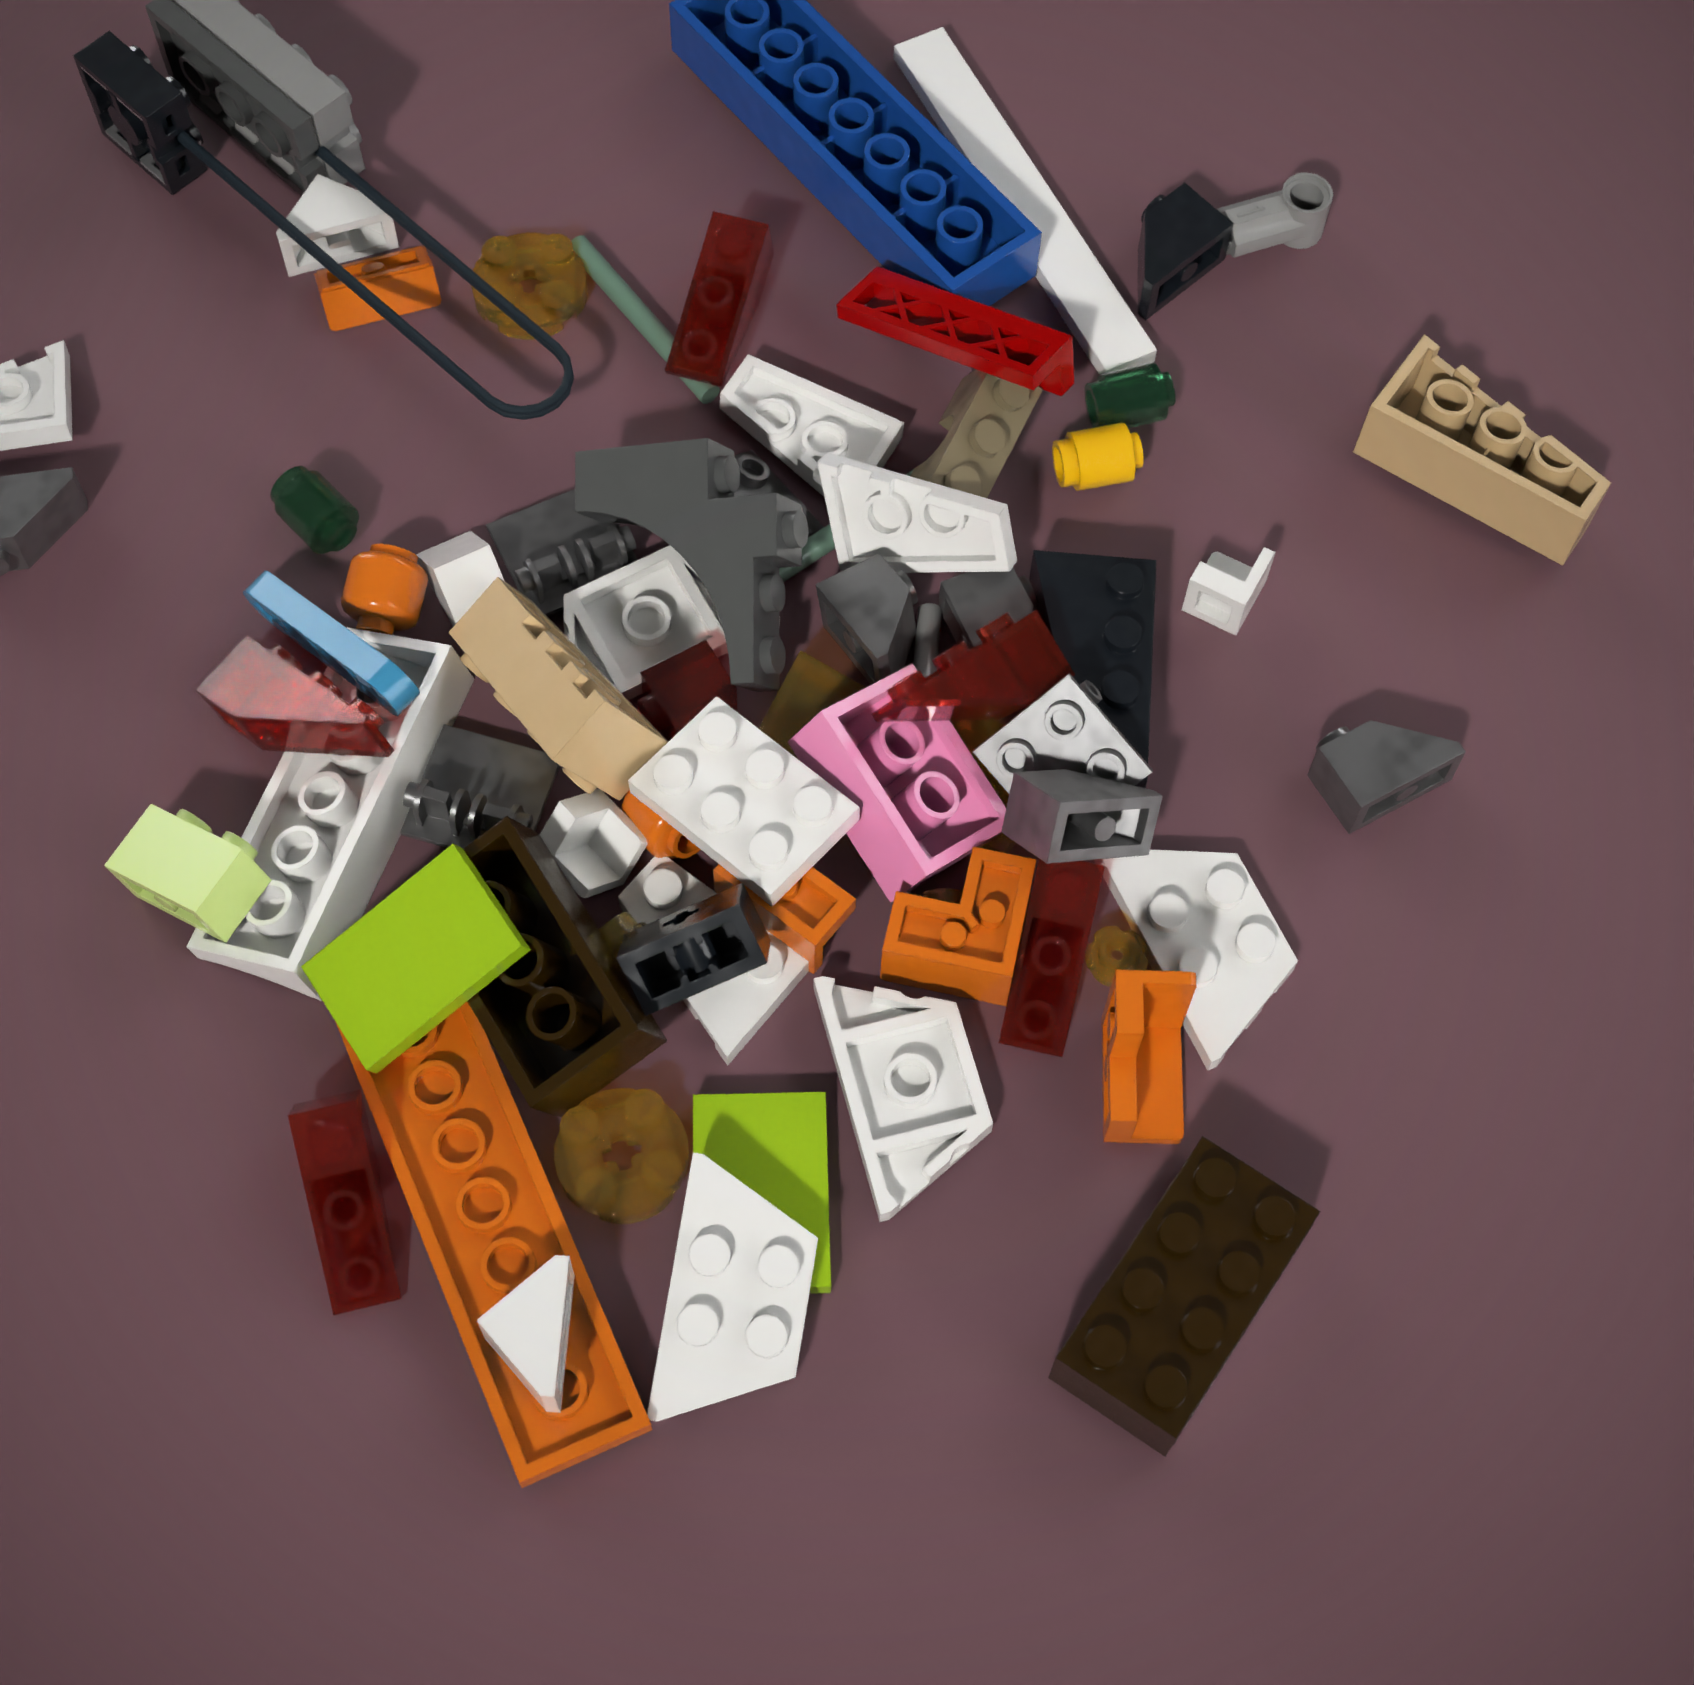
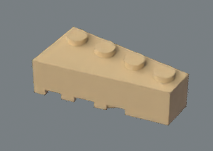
M1424 334L1371 404L1353 453L1563 566L1588 529L1611 482L1552 435L1542 438L1527 427L1524 420L1525 413L1509 401L1501 406L1477 387L1480 382V378L1463 364L1454 369L1437 355L1440 346Z
M499 577L491 583L448 632L465 652L460 657L462 663L480 679L491 684L495 689L493 696L497 701L521 721L528 734L542 747L550 759L561 765L563 772L588 794H592L596 788H599L620 801L630 790L628 780L668 743L654 726L531 599Z

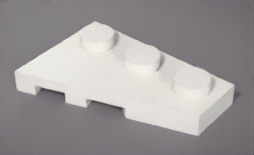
M747 354L720 392V409L823 496L824 492L817 461L826 452L883 468L903 437L904 422Z
M828 452L817 461L840 572L878 553L881 554L895 572L902 570L905 573L1009 572L1017 562L1007 504Z

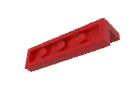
M878 266L836 304L839 319L1033 391L1039 386L1045 391L1062 397L1075 383L1072 335Z

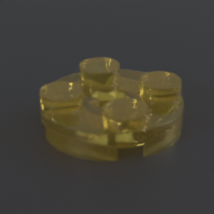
M519 233L508 237L494 236L486 240L482 245V255L475 263L473 271L550 336L563 330V322L571 318L575 311L578 317L584 309L588 296L586 271L582 259L574 251L573 244L568 237L557 233L550 235L543 233ZM527 279H536L543 282L536 284L535 292L531 293L524 292L522 285L519 284ZM472 286L475 307L484 320L486 316L489 321L498 325L500 333L508 337L535 340Z
M608 1089L587 1097L578 1106L569 1109L562 1116L559 1124L560 1131L554 1146V1162L564 1193L578 1208L581 1206L588 1213L598 1215L599 1220L612 1224H631L657 1215L673 1200V1194L681 1186L683 1177L685 1180L689 1168V1146L687 1134L680 1118L674 1110L664 1103L658 1093L649 1089ZM625 1141L628 1146L637 1145L641 1150V1153L632 1156L631 1168L619 1170L615 1161L604 1162V1154L612 1150V1144L615 1142Z

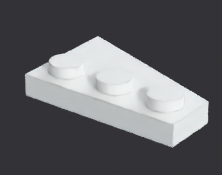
M64 340L44 347L47 356L19 367H17L14 359L0 364V451L73 440L70 355Z
M654 856L618 896V900L625 916L634 929H638L717 893L670 858ZM769 931L767 933L771 941L767 964L683 1000L695 1019H699L714 1041L716 1050L727 1066L809 972V961Z

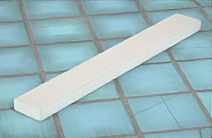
M938 28L894 45L895 62L942 134L1042 232L1035 277L1104 383L1155 362L1156 347L944 28Z

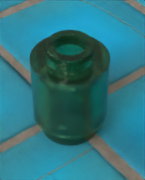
M1154 362L1099 374L1097 381L1086 383L1084 388L1086 409L1093 428L1122 422L1126 424L1127 428H1133L1166 420L1168 407L1174 406L1176 400L1174 384L1170 374L1167 371L1161 372Z
M296 466L284 472L274 483L270 498L275 504L276 514L315 553L337 552L352 542L357 533L359 512L320 472L315 470L309 471L304 466Z

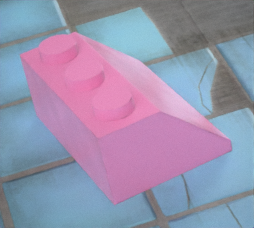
M913 663L820 711L788 741V744L802 763L859 806L860 820L846 834L890 903L894 901L896 891L903 893L912 891L972 852L973 846L980 848L1002 833L1006 812L1005 805Z

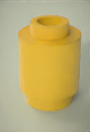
M1123 422L1067 432L1065 439L1055 440L1052 444L1054 471L1060 487L1073 486L1076 491L1131 482L1135 478L1136 468H1141L1144 462L1142 443L1138 433H1130Z

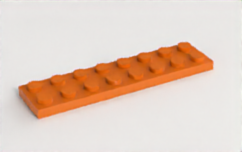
M464 1003L377 1074L366 1071L337 1025L521 1488L652 1431L651 1422L491 1044L469 1003ZM555 1255L570 1256L575 1274L561 1413L546 1412L486 1341L477 1323L478 1318Z

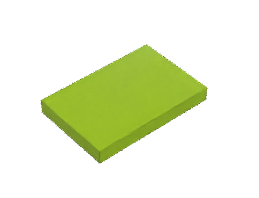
M451 844L308 960L301 968L366 1071L377 1074L531 949L464 849Z
M826 1092L693 1095V1152L707 1156L818 1237L809 1294L831 1293Z

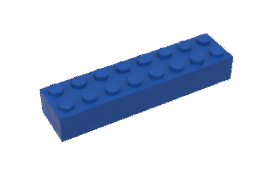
M674 0L669 3L672 51L885 269L991 306L1036 276L1042 232L807 0Z

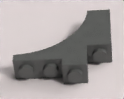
M709 438L575 452V512L602 523L614 522L646 528L665 540L681 554L700 578L718 612L728 650L731 684L755 692L779 691V674L783 672L786 662L785 647L782 639L779 637V611H782L786 598L785 586L779 575V568L802 566V548L805 547L808 540V524L802 512V505L778 493L734 497V492L738 490L740 485V470L738 462L734 457V451Z

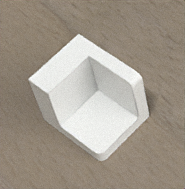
M1264 547L1253 568L1220 552H1213L1207 563L1200 561L1192 574L1182 611L1236 636L1267 581L1275 552Z
M600 789L594 790L592 794L583 793L559 801L540 833L541 838L572 888L583 898H588L623 885L648 844L645 836L634 822Z

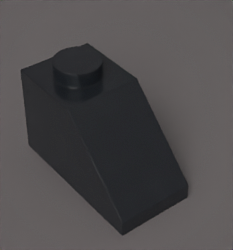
M1185 182L1169 195H1159L1154 198L1141 216L1142 229L1138 245V314L1144 320L1149 319L1226 258L1234 223Z

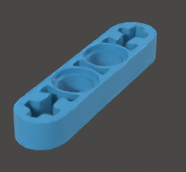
M265 570L243 591L250 604L273 626L391 714L399 716L420 694L414 682L395 663L269 571Z

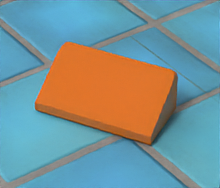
M421 245L341 265L399 316L436 307L441 304V296L434 268L425 246L422 247ZM328 269L318 270L314 273L328 325L332 331H339L384 319Z

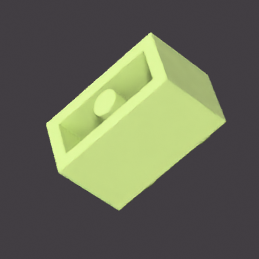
M153 804L149 805L104 865L137 898L225 943L272 881L254 861L258 855L257 850L238 835L225 831L220 838L212 834V829L191 812L180 809L176 815H173Z

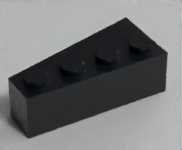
M1033 550L1029 581L1037 600V609L1035 610L1038 622L1037 633L1041 651L1045 654L1050 676L1049 687H1053L1069 673L1079 685L1085 680L1093 683L1102 696V700L1097 703V706L1148 763L1156 560ZM1148 776L1135 786L1145 788Z

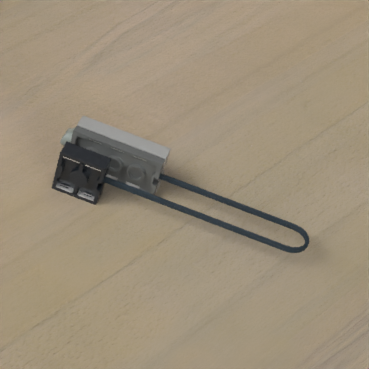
M239 0L151 1L145 7L168 73L166 78L153 68L150 60L136 45L128 47L110 31L73 55L102 134L169 193L174 195L206 172L207 165L485 406L501 416L520 420L542 417L559 408L570 395L574 381L571 358L563 347L358 175L365 169L359 146L362 142V137L353 121L350 109L353 101L349 90L337 76L333 74L327 76L318 69L301 46L295 43L289 45L277 35L271 23L259 13L253 15L240 4ZM192 102L301 196L317 174L341 184H346L347 182L352 184L555 355L564 369V376L560 387L551 397L540 403L525 406L506 404L492 396L201 146L203 138L191 121L187 107Z

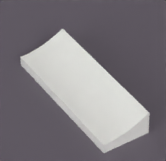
M347 627V629L395 663L414 682L420 694L399 716H395L327 666L241 837L257 850L258 855L254 861L272 881L226 943L195 928L186 947L198 959L221 964L267 979L322 1001L301 966L363 916L401 836L400 831L410 807L403 805L406 787L409 782L420 784L444 724L453 726L475 680L460 660L452 645Z

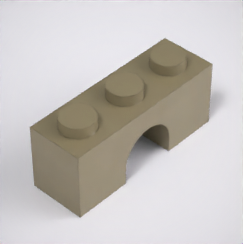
M975 369L961 380L939 421V424L949 431L935 452L926 461L914 468L911 477L987 498L1043 389L1038 386L1033 391Z

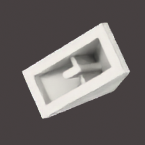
M319 174L316 175L286 218L339 264L399 248L394 222L390 216L360 191ZM280 228L277 230L276 235L289 277L325 268Z
M468 531L416 554L419 565L426 571L428 581L453 627L497 577L504 581L490 545L472 531Z
M564 1255L553 1256L477 1319V1323L486 1341L544 1410L561 1413L575 1279L570 1256Z

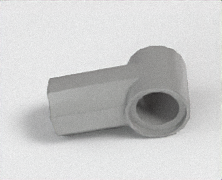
M1309 172L1297 173L1287 179L1281 191L1218 208L1219 212L1234 223L1226 256L1231 255L1235 258L1279 244L1296 249L1309 248L1317 244L1322 237L1332 203L1333 191L1331 185L1326 179L1317 174Z

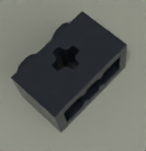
M740 883L624 934L616 958L645 1016L767 964L771 940L744 884Z

